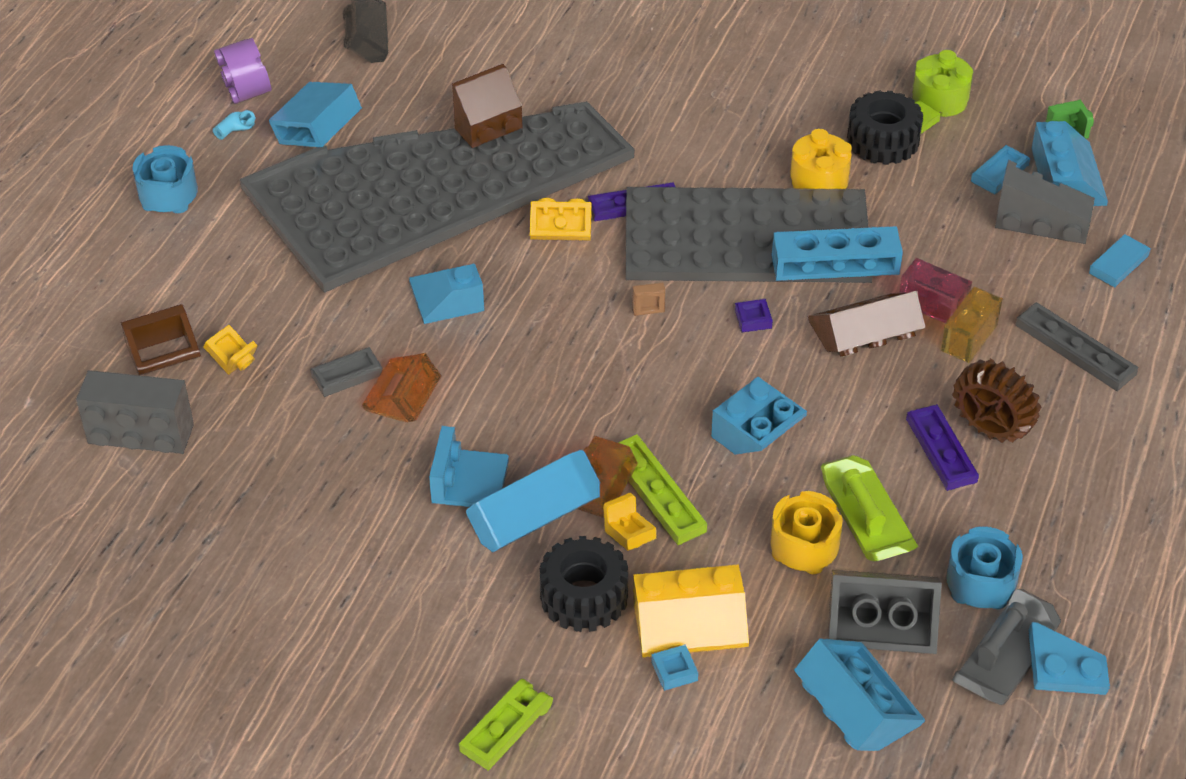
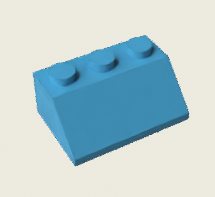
M1066 121L1036 122L1031 149L1037 171L1043 175L1042 179L1057 186L1062 183L1094 197L1093 206H1107L1108 199L1090 142Z
M819 639L794 669L802 680L803 688L816 697L823 706L822 710L826 717L838 725L844 733L845 741L856 750L879 751L920 727L926 721L862 642Z

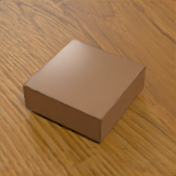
M663 282L632 286V309L634 316L665 312V286Z

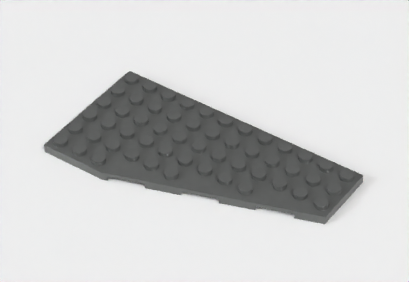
M586 101L552 107V112L522 117L523 128L474 148H471L455 128L418 134V131L415 130L373 137V142L329 150H327V146L317 147L239 180L241 189L325 293L530 204L531 201L539 200L634 158L635 149Z

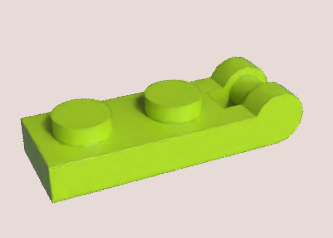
M523 678L520 679L459 743L460 752L489 771L535 720L548 712L552 706L553 697L543 691L538 693L533 689V684ZM527 702L528 705L524 706L521 703Z

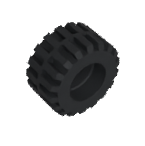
M881 90L874 91V93L868 92L863 94V97H858L850 108L847 142L851 144L852 152L860 154L859 157L863 160L868 159L871 163L876 164L877 162L889 165L891 162L897 164L901 163L902 159H910L911 154L917 152L920 143L923 112H921L919 104H915V100L911 97H905V94H897L888 90L887 92H882Z
M579 536V540H573L572 538L564 539L563 545L555 544L552 546V552H546L543 556V562L539 568L540 600L542 601L544 612L549 613L550 620L553 622L559 620L560 627L567 629L571 626L574 627L576 632H582V628H588L589 632L597 631V626L601 625L605 628L611 625V619L617 621L621 616V610H625L628 598L627 561L623 560V554L620 550L614 551V545L610 542L601 543V538L594 537L593 540L586 539V536ZM584 580L597 583L589 587L572 585L574 582Z

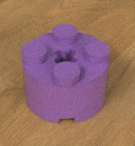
M253 38L244 39L214 50L218 65H224L221 67L222 71L220 73L226 88L230 87L228 90L234 104L272 90L266 68L261 62V55Z

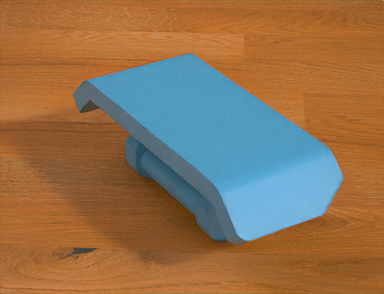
M579 450L476 502L466 510V514L481 544L491 552H495L599 498L600 481L586 453L583 450Z

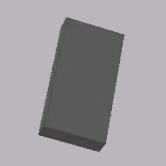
M368 347L311 368V375L323 396L326 397L382 376L383 368L371 348Z

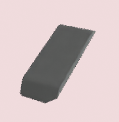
M1024 589L1015 590L1006 608L963 667L955 672L952 681L989 701L1004 705L1032 667L1028 631L1031 623L1037 622L1054 631L1058 629L1061 623V619L1053 604Z

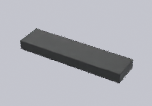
M1037 302L1016 319L1015 325L1116 391L1120 390L1137 375L1139 367Z

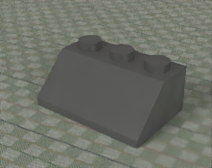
M832 570L829 604V639L862 642L867 649L937 654L942 582L938 577Z

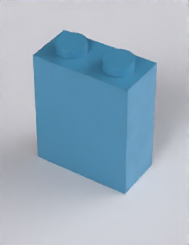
M308 82L269 119V122L279 144L323 147L362 107L352 84Z

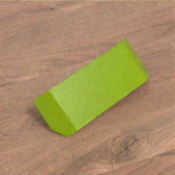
M851 455L822 464L821 470L826 488L868 560L880 561L910 552L919 547L868 460Z

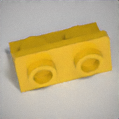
M551 198L531 201L530 240L591 241V202H586L583 199L556 202Z

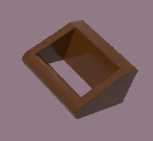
M182 304L121 322L125 343L139 376L201 357L189 319ZM185 336L189 347L141 361L138 350Z

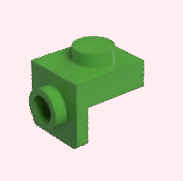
M1081 100L1048 107L1046 122L1066 121L1085 139L1089 138L1094 118L1092 112L1085 107Z

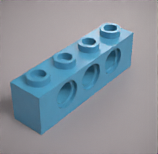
M897 226L773 233L772 259L776 281L900 275L903 251Z

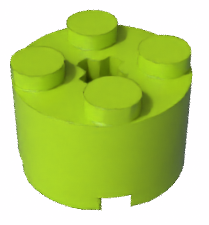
M942 50L939 54L929 55L916 62L912 91L914 103L920 100L934 110L941 112V117H949L961 113L965 110L970 96L973 77L972 67L966 61L957 57L956 53L951 50Z

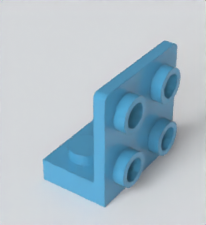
M441 426L429 476L432 503L471 507L476 502L503 489L509 456L507 454L461 450V441H456L455 427Z

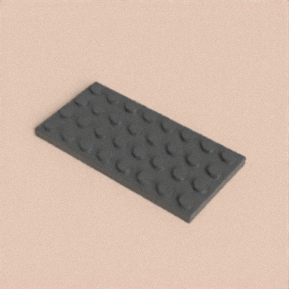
M627 187L626 280L872 283L873 276L776 281L772 259L774 232L869 228L865 189Z

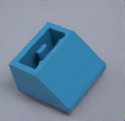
M756 377L713 410L711 437L735 455L762 451L807 416V411L763 379Z

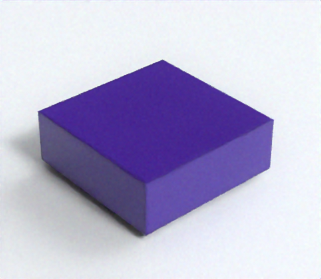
M766 299L735 303V313L741 332L772 329L773 320Z

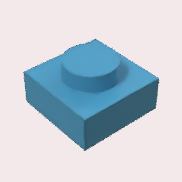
M686 644L652 654L651 663L664 691L698 681L699 672Z

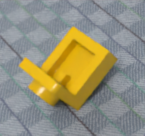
M230 325L207 340L203 346L228 375L237 368L240 371L246 369L255 360L253 355L258 347L254 341L247 345Z
M627 493L603 505L605 532L627 551L656 539V527L636 511V497L632 493Z

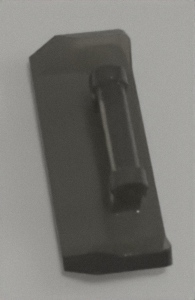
M351 0V4L343 9V18L345 20L344 47L371 63L384 62L388 55L386 3L383 0Z

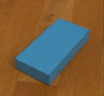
M1005 145L972 173L971 182L995 195L1002 189L1008 160L1017 163L1016 167L1024 170L1029 166L1030 157Z
M1124 234L1090 266L1089 274L1115 288L1149 256L1151 248Z

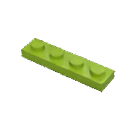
M638 434L609 446V457L677 545L707 532V522Z

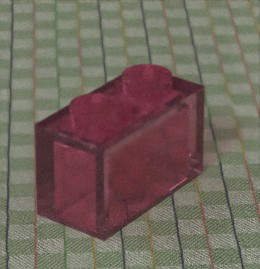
M916 258L902 275L899 292L917 291L923 314L954 327L968 309L972 281Z

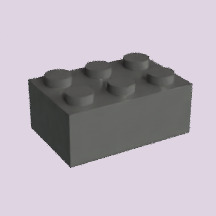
M88 370L76 398L88 444L184 454L194 426L185 380Z

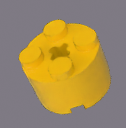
M815 129L811 134L796 141L792 148L790 170L793 188L846 189L850 174L851 144L829 134L824 129Z
M802 491L800 496L790 498V495L783 497L776 504L773 511L770 540L772 557L776 561L795 570L806 571L809 574L821 573L824 567L832 563L837 557L840 547L843 519L836 509L837 505L829 497L813 491Z

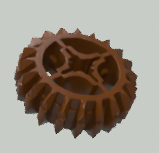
M991 358L986 362L979 359L977 362L971 363L961 372L956 379V383L953 385L954 392L952 396L956 399L954 406L961 410L959 416L969 421L968 426L973 425L976 427L978 434L983 432L987 434L990 440L996 437L1001 443L1005 440L1013 443L1016 439H1022L1024 435L1026 436L1037 423V419L1040 416L1039 411L1042 407L1038 403L1040 396L1032 392L1034 385L1027 384L1025 381L1026 375L1020 376L1015 372V367L1009 369L1003 361L996 364Z

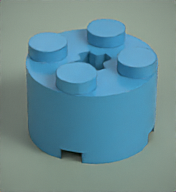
M170 145L157 146L153 148L152 153L146 156L144 152L140 154L133 163L137 193L144 210L157 212L172 211L178 214L188 209V205L197 195L198 186L191 156L188 157L185 150Z
M975 527L969 529L968 534L962 537L959 535L955 538L946 574L947 584L953 600L957 603L977 608H1004L1016 590L1023 560L1019 545L1015 546L1009 540V535L1004 531L992 527Z

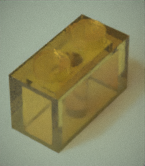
M974 286L945 323L941 351L970 363L997 327L1003 298Z

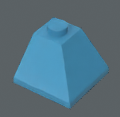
M475 264L409 278V283L424 324L484 311L483 283Z

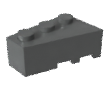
M1008 160L995 228L1086 244L1095 198L1062 183L1058 186L1042 179V174L1035 171L1033 174L1017 168V163Z

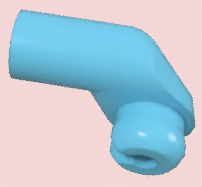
M250 110L232 112L213 128V133L218 139L222 140L232 131L249 130L255 124V114Z

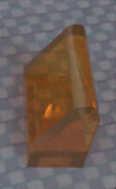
M426 353L391 358L364 400L362 407L367 412L403 422L416 421L442 376ZM396 373L402 374L403 376L392 395L382 396Z

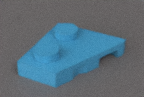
M1037 622L1031 623L1028 631L1034 689L1106 695L1108 693L1110 683L1105 655Z

